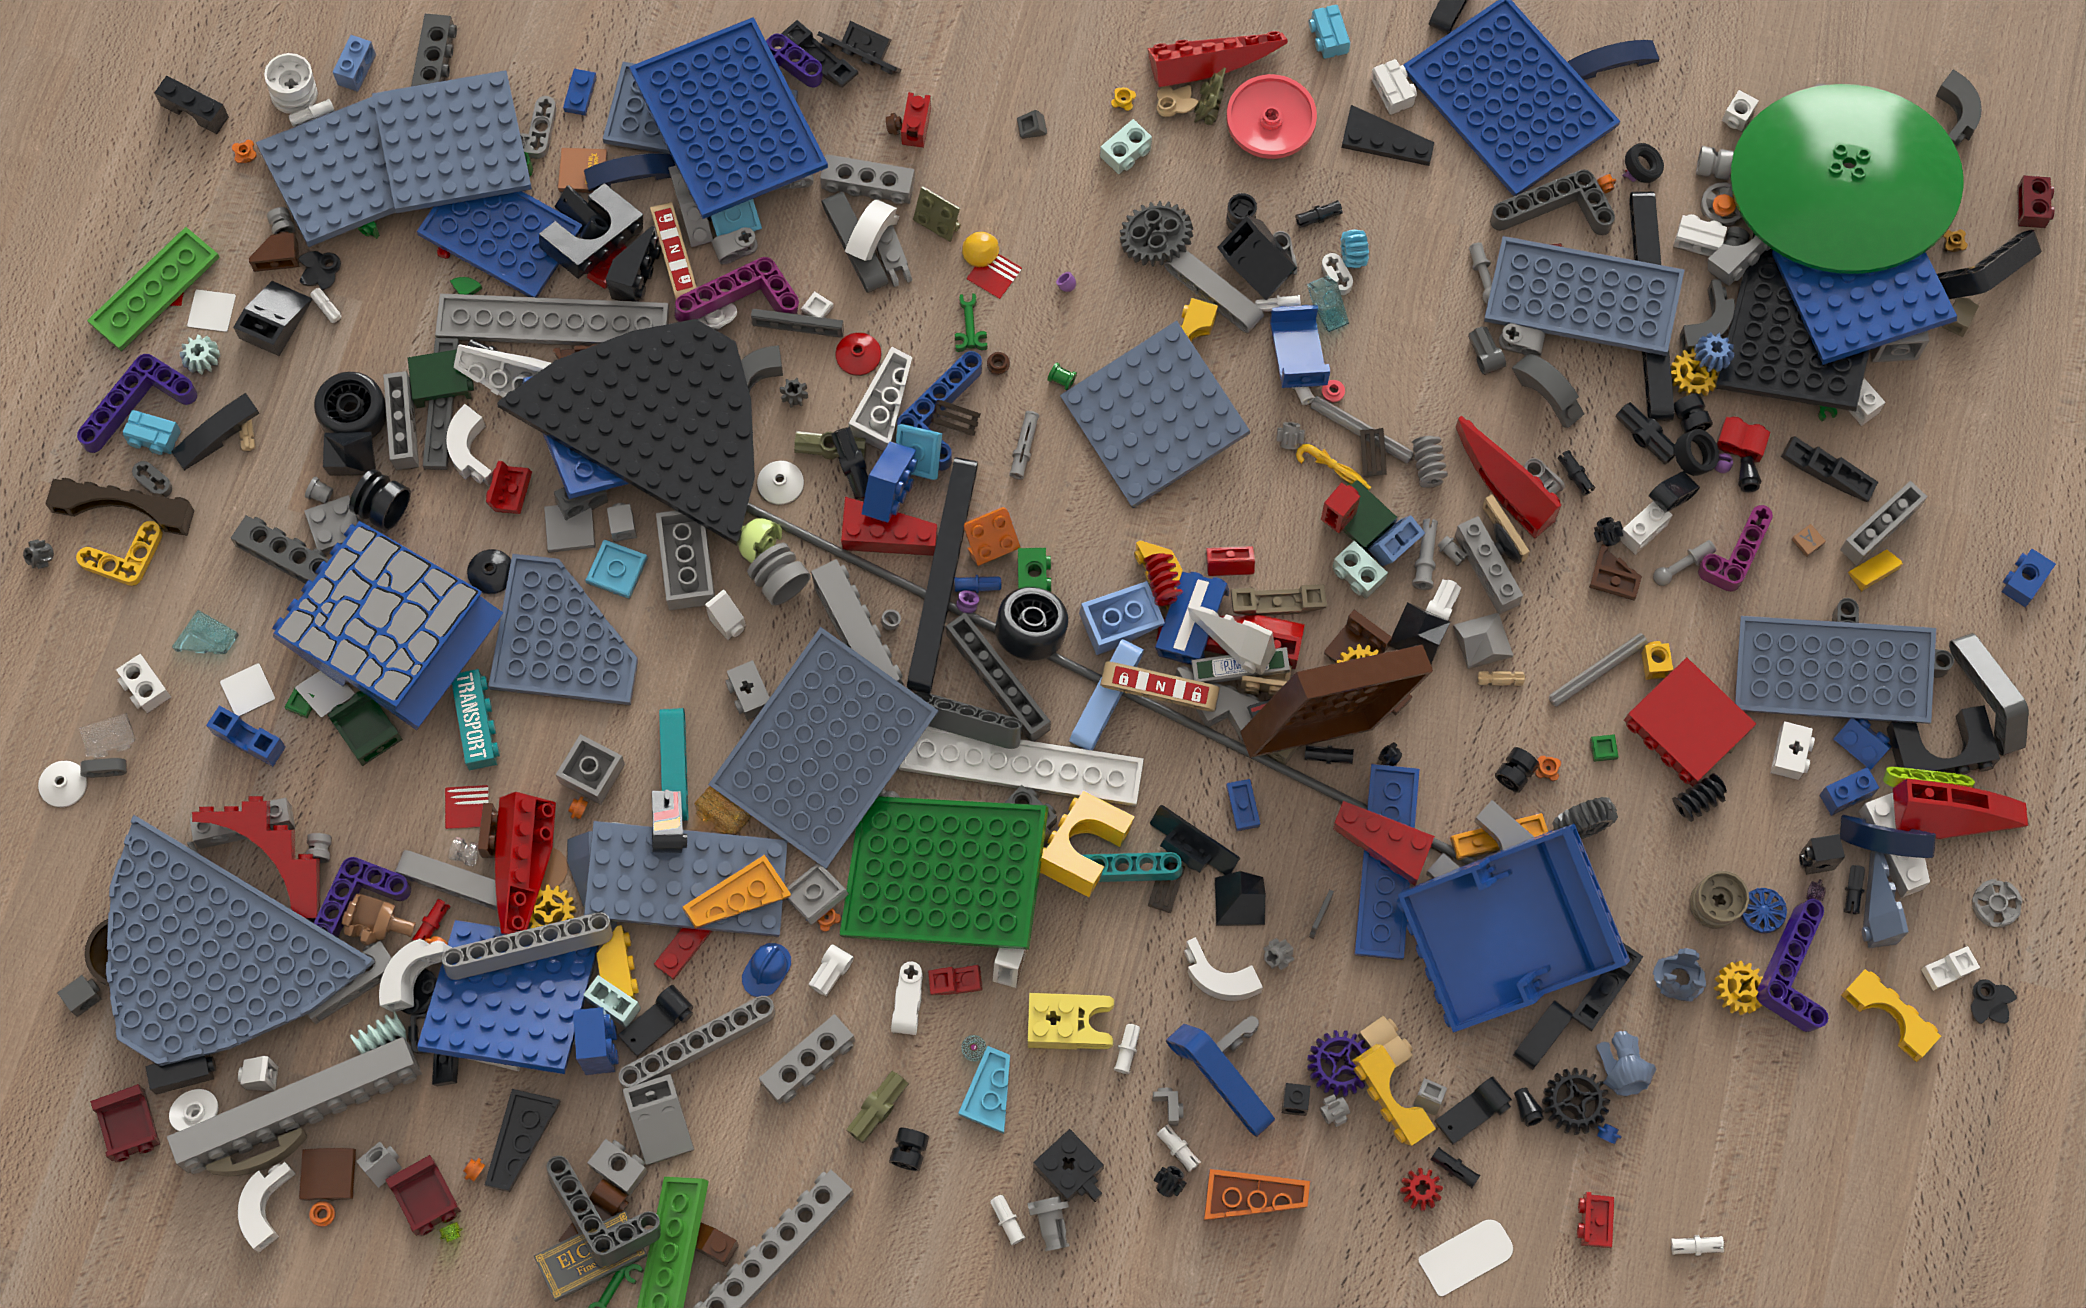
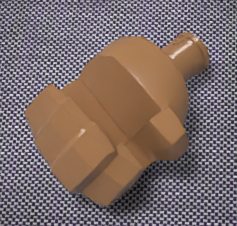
M363 894L355 895L353 900L349 902L342 918L344 934L350 937H361V943L368 946L377 941L385 940L387 933L390 931L411 937L416 922L395 917V905Z

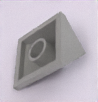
M1499 613L1453 625L1468 669L1513 657Z

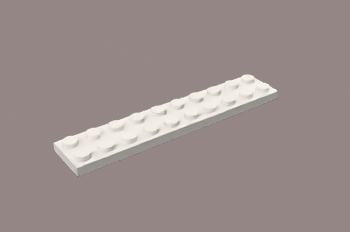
M928 726L900 765L899 770L1019 788L1023 785L1026 789L1030 787L1038 792L1077 798L1085 791L1105 802L1136 807L1144 758L1020 740L1018 748L1007 749Z

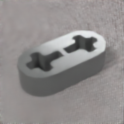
M140 461L134 465L132 469L134 478L151 494L158 493L165 497L171 494V482L147 461ZM141 470L147 471L150 477L147 478L145 475H141L139 472ZM157 481L161 485L164 484L165 488L163 490L158 489L154 483Z
M122 758L93 759L80 762V775L82 777L121 776L127 773V761Z

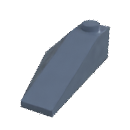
M592 831L567 839L568 865L584 909ZM610 921L612 931H614L617 927V921Z
M1876 851L1870 852L1864 921L1861 930L1864 942H1867L1868 948L1896 945L1909 932L1901 901H1895V884L1888 881L1889 867L1884 853Z

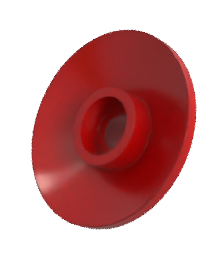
M860 332L852 333L845 336L838 343L835 352L836 361L839 367L848 374L856 376L865 375L872 372L880 363L881 348L877 340L872 336ZM857 348L862 349L860 353L854 352Z

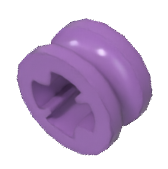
M964 590L959 593L956 606L964 613H973L977 609L979 597L975 592Z

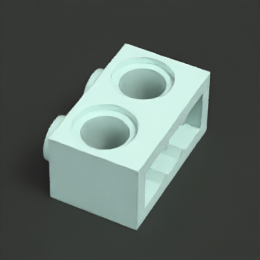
M1132 119L1100 147V157L1115 172L1120 174L1124 170H1129L1140 156L1144 157L1149 153L1152 136ZM1136 139V140H1139L1140 142H1139V143H1133V142H1131V141ZM1121 153V154H1123L1124 156H1122V157H1117V156H1115V154Z
M1355 541L1344 549L1333 562L1334 573L1340 579H1345L1351 584V589L1357 595H1362L1365 599L1386 581L1388 572ZM1351 560L1356 565L1349 567L1344 562ZM1368 576L1372 579V582L1366 583L1362 581L1361 577Z

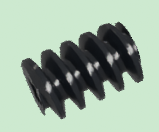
M1712 773L1709 775V778H1704L1701 783L1694 784L1693 788L1686 789L1685 793L1681 792L1677 798L1673 797L1672 800L1677 811L1688 821L1692 822L1694 821L1692 813L1697 817L1702 816L1700 808L1705 812L1710 811L1708 803L1714 808L1718 806L1716 798L1722 803L1726 801L1724 793L1727 792V789L1722 779Z

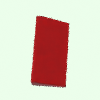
M1253 546L1206 548L1208 576L1250 575L1255 573Z

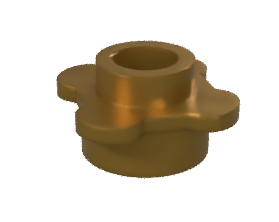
M1961 229L1955 232L1947 230L1943 236L1945 238V249L1951 252L1966 250L1968 244L1965 242V231Z

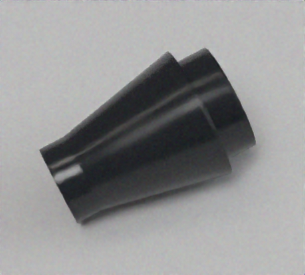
M1745 456L1740 459L1738 485L1743 492H1755L1760 488L1762 481L1754 458Z
M1521 1088L1514 1093L1521 1122H1524L1527 1127L1540 1123L1544 1119V1111L1530 1094L1528 1088Z

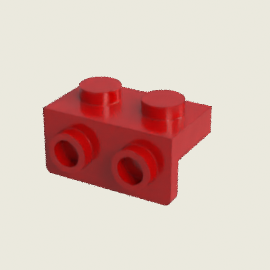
M498 461L496 468L493 470L490 489L486 494V503L495 512L520 514L532 471L529 468L508 466L504 461Z
M1586 1192L1583 1198H1579L1578 1213H1582V1223H1578L1577 1238H1581V1246L1612 1248L1614 1197L1592 1195V1192Z

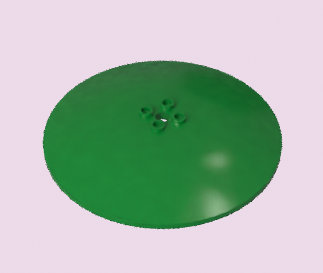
M1831 84L1810 87L1784 96L1762 110L1749 123L1738 140L1733 154L1731 188L1735 204L1742 218L1753 233L1768 247L1806 267L1833 273L1859 274L1897 267L1915 259L1933 247L1950 228L1958 213L1964 188L1962 163L1952 139L1944 128L1925 110L1913 102L1885 90L1854 84ZM1852 163L1855 167L1846 168L1843 164Z

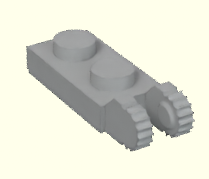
M890 225L882 234L876 248L886 274H889L893 287L899 286V280L895 271L902 269L907 283L912 281V277L894 227Z
M1253 1016L1247 1017L1216 1045L1224 1054L1230 1049L1235 1051L1244 1042L1242 1040L1243 1037L1250 1038L1256 1033L1259 1027V1020Z

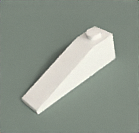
M458 345L454 368L472 380L485 385L494 394L505 397L508 392L523 384V378L534 376L551 363L526 356Z
M1192 603L1188 605L1190 618L1233 657L1244 670L1252 674L1256 672L1262 675L1276 652L1272 631L1246 620L1242 624L1234 620L1233 616L1227 614L1224 618L1219 617L1215 611Z

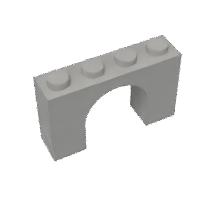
M1493 800L1480 812L1474 821L1497 842L1500 851L1534 838L1532 834ZM1443 853L1428 869L1426 875L1433 879L1460 867Z

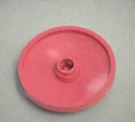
M1275 74L1256 76L1241 84L1229 100L1226 115L1229 133L1237 145L1254 156L1266 159L1284 158L1301 150L1310 141L1317 120L1314 100L1306 88L1291 78Z

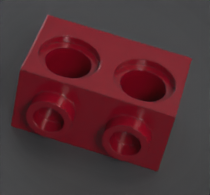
M2023 175L2017 185L2018 226L2046 228L2049 221L2053 220L2055 213L2054 206H2051V200L2054 196V186H2051V177Z

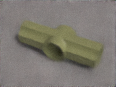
M796 431L794 453L822 455L825 459L829 460L839 457L836 447H825L827 443H834L831 431L823 434ZM854 437L857 447L861 450L864 458L866 438Z
M891 1071L880 1087L866 1098L861 1106L862 1110L846 1131L855 1139L864 1143L877 1125L886 1120L894 1108V1103L905 1091L909 1083L899 1074Z

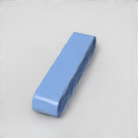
M1122 639L1110 662L1137 667L1144 649ZM1101 679L1069 742L1085 750L1093 751L1123 692L1100 686Z

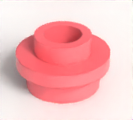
M1329 380L1328 385L1322 387V395L1329 402H1338L1344 397L1345 387L1340 381ZM1336 388L1338 391L1332 393L1329 389Z

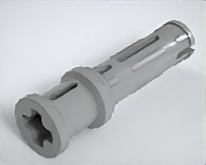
M1430 518L1423 520L1422 530L1425 534L1421 538L1419 559L1416 560L1414 565L1416 568V578L1412 581V585L1421 590L1432 589L1434 585L1432 572L1435 570L1436 564L1433 561L1438 521L1432 519L1431 528H1429Z

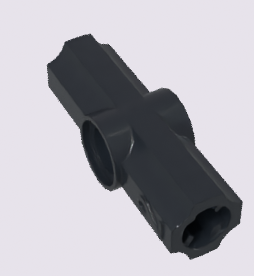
M1631 402L1625 404L1615 417L1632 433L1634 441L1640 447L1648 448L1664 465L1675 457V444L1663 434V429L1653 418L1648 419Z
M850 426L836 430L831 435L839 454L838 460L844 476H847L854 498L865 497L868 474L861 450L857 447Z

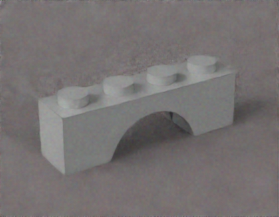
M1756 235L1751 241L1743 245L1730 246L1723 244L1708 258V272L1729 286L1735 280L1738 281L1750 265L1756 264L1760 255L1765 250L1768 251L1771 248Z

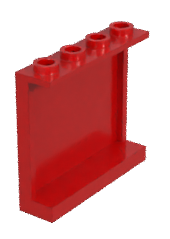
M1687 657L1636 705L1624 719L1627 728L1632 733H1637L1643 739L1647 748L1652 751L1655 750L1661 756L1662 762L1677 771L1679 778L1685 784H1690L1692 787L1756 725L1740 707Z

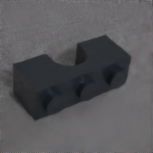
M167 75L154 92L160 106L178 115L182 111L188 113L196 120L199 126L215 134H218L229 118L222 103Z

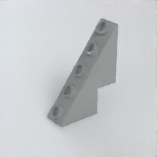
M1185 666L1177 668V677L1194 680L1192 669ZM1216 682L1208 683L1220 687L1214 712L1196 709L1205 726L1211 727L1228 718L1241 741H1243L1240 731L1252 720L1247 707L1259 703L1260 700L1251 694L1243 695L1230 685L1222 686Z

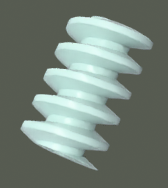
M394 1010L393 1019L387 1014L384 1015L385 1024L377 1019L376 1029L368 1024L367 1034L362 1030H358V1039L352 1034L350 1035L360 1054L385 1045L388 1041L397 1040V1036L406 1039V1030Z

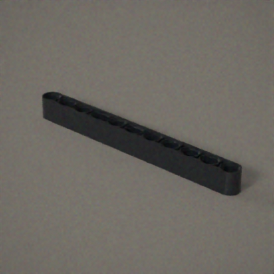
M1631 192L1629 206L1634 260L1661 265L1655 192ZM1669 349L1667 356L1642 351L1648 419L1672 421L1674 418V400Z
M954 458L908 675L907 688L911 691L930 694L932 690L965 531L964 524L967 521L977 473L978 461Z

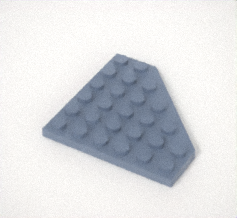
M512 554L502 608L503 615L500 619L489 680V689L631 705L638 665L636 655L629 649L621 636L609 624L598 607L590 600L559 559Z

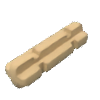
M252 419L240 426L242 430L239 431L240 439H243L240 441L243 451L255 449V440L252 439L254 437Z
M1480 671L1478 673L1479 685L1491 683V685L1511 686V683H1514V686H1522L1525 682L1524 672H1514V674H1511V671H1492L1490 674L1488 671Z

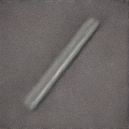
M1316 396L1311 403L1312 409L1360 436V430L1374 429L1319 396ZM1375 434V446L1380 448L1379 434ZM1366 435V440L1369 442L1370 435ZM1384 435L1385 451L1399 460L1409 463L1414 452Z
M1639 633L1550 694V702L1555 707L1559 706L1647 645L1648 640L1642 633Z

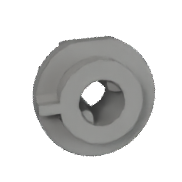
M1058 1196L1027 1203L1030 1216L1036 1214L1038 1216L1042 1238L1046 1244L1045 1252L1069 1247L1070 1245L1066 1240V1227L1062 1209L1069 1207L1068 1201L1061 1202V1197Z

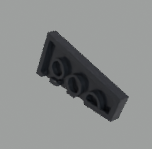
M1351 105L1341 148L1430 166L1435 142Z

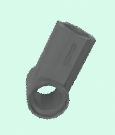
M1481 326L1469 333L1468 337L1477 354V363L1482 374L1506 367L1505 356L1502 350L1496 347L1487 327Z

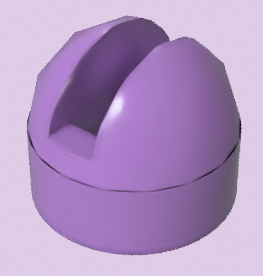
M1065 272L1059 276L1056 284L1061 290L1071 292L1076 287V280L1071 272Z
M1721 453L1719 454V459L1723 460L1718 461L1715 470L1720 473H1727L1733 466V458L1730 454Z

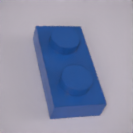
M580 69L573 70L563 106L564 112L586 116L597 78L596 72Z
M1250 779L1227 783L1226 788L1236 831L1260 827Z

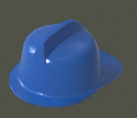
M767 943L755 951L742 974V984L751 996H769L777 990L791 966L789 951L777 943Z

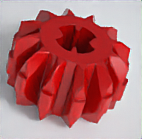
M1418 1168L1417 1175L1413 1171H1409V1179H1402L1401 1183L1406 1187H1402L1400 1193L1408 1194L1403 1199L1404 1203L1410 1200L1413 1201L1411 1209L1414 1210L1417 1204H1420L1421 1211H1425L1426 1204L1433 1209L1435 1207L1434 1201L1441 1200L1442 1197L1437 1192H1441L1443 1186L1435 1185L1440 1180L1439 1176L1433 1179L1430 1178L1432 1170H1428L1426 1175H1423V1169ZM1419 1184L1424 1186L1423 1189L1427 1188L1424 1195L1419 1194L1420 1191H1416Z

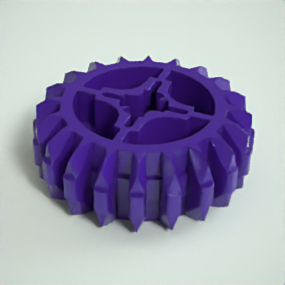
M1334 1030L1333 1038L1328 1033H1325V1042L1318 1038L1316 1040L1318 1047L1311 1046L1310 1048L1314 1055L1311 1054L1307 1057V1060L1312 1062V1064L1307 1066V1070L1316 1071L1310 1075V1079L1315 1080L1319 1078L1316 1087L1319 1088L1324 1084L1326 1086L1324 1093L1327 1094L1329 1089H1333L1335 1097H1337L1339 1090H1342L1343 1097H1347L1348 1089L1355 1095L1357 1093L1356 1086L1361 1089L1365 1088V1083L1359 1079L1354 1071L1355 1064L1351 1062L1349 1055L1351 1051H1354L1359 1056L1370 1049V1047L1362 1049L1365 1040L1362 1039L1357 1043V1034H1353L1351 1039L1347 1038L1348 1031H1344L1342 1037H1339V1032ZM1333 1046H1345L1339 1053L1326 1052L1328 1048ZM1346 1055L1344 1059V1065H1342L1341 1068L1338 1069L1337 1073H1335L1337 1068V1062H1339L1340 1059H1342L1343 1056ZM1320 1058L1326 1060L1325 1063L1331 1067L1332 1072L1329 1077L1322 1070ZM1342 1074L1356 1076L1349 1081H1336Z

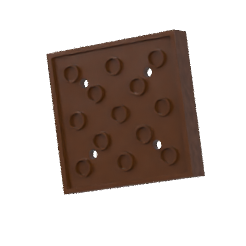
M1423 645L1298 671L1240 731L1248 754L1252 758L1371 731L1433 672L1432 666Z

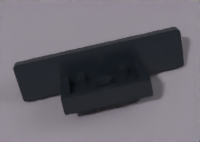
M850 21L842 41L820 31L817 36L823 38L822 43L831 47L837 44L842 47V52L850 56H854V53L862 56L861 61L873 66L874 62L882 65L880 70L892 75L894 71L900 73L902 70L883 61L892 39L853 21Z
M1163 805L1158 807L1150 821V825L1166 835L1160 847L1165 849L1166 852L1176 853L1181 858V861L1186 863L1187 867L1200 873L1209 864L1226 875L1234 871L1240 860L1238 855Z

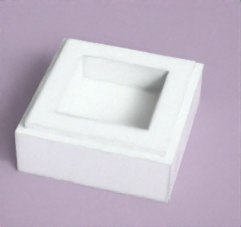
M814 291L801 308V311L807 316L825 318L834 306L831 301Z

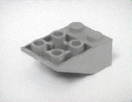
M671 1074L622 1089L646 1165L694 1150Z

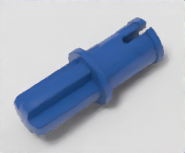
M976 575V577H955V592L969 590L979 593V591L1001 590L1002 588L1000 576L979 577Z

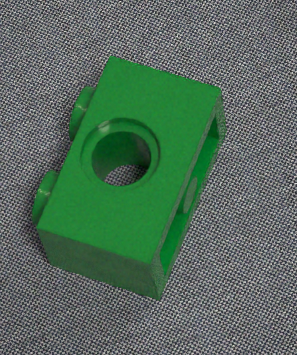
M1018 548V589L1037 587L1051 592V578H1047L1046 570H1051V556H1046V548ZM1031 571H1038L1040 575L1038 577H1031L1029 573Z

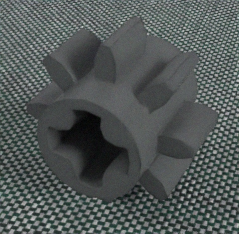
M797 377L791 381L786 379L785 387H780V393L784 394L781 396L782 402L787 401L790 404V408L798 404L803 406V398H808V392L805 391L807 389L806 383L801 384L798 382Z
M45 540L29 541V547L23 551L25 562L31 565L32 568L37 567L41 569L48 567L47 561H51L54 557L51 545L45 543Z

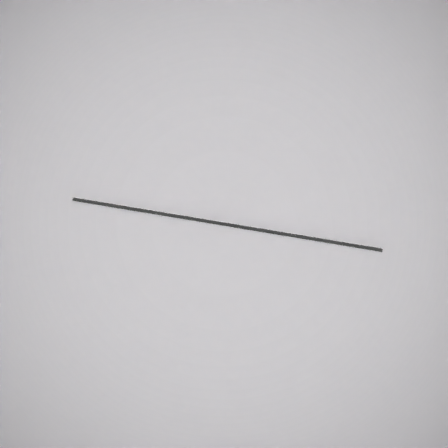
M748 503L746 512L758 518L773 521L779 524L782 530L925 599L926 589ZM950 601L948 611L958 616L964 614V612L957 608L955 603ZM974 612L966 613L973 623L995 633L994 622ZM1057 653L1046 658L1097 684L1102 675ZM1123 692L1122 696L1250 758L1244 744L1150 698ZM1266 755L1251 758L1342 803L1345 801L1367 810L1366 804ZM1434 838L1431 847L1456 859L1455 850L1452 846ZM1472 856L1459 861L1468 865L1479 859Z

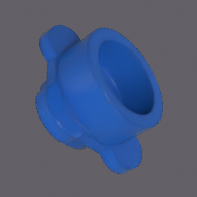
M1606 1123L1604 1127L1598 1125V1137L1613 1144L1616 1143L1618 1138L1621 1139L1622 1136L1617 1134L1619 1129Z

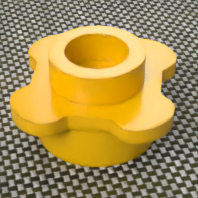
M1125 87L1116 88L1114 91L1115 97L1111 101V105L1114 108L1121 107L1126 111L1133 108L1132 101L1136 98V93Z

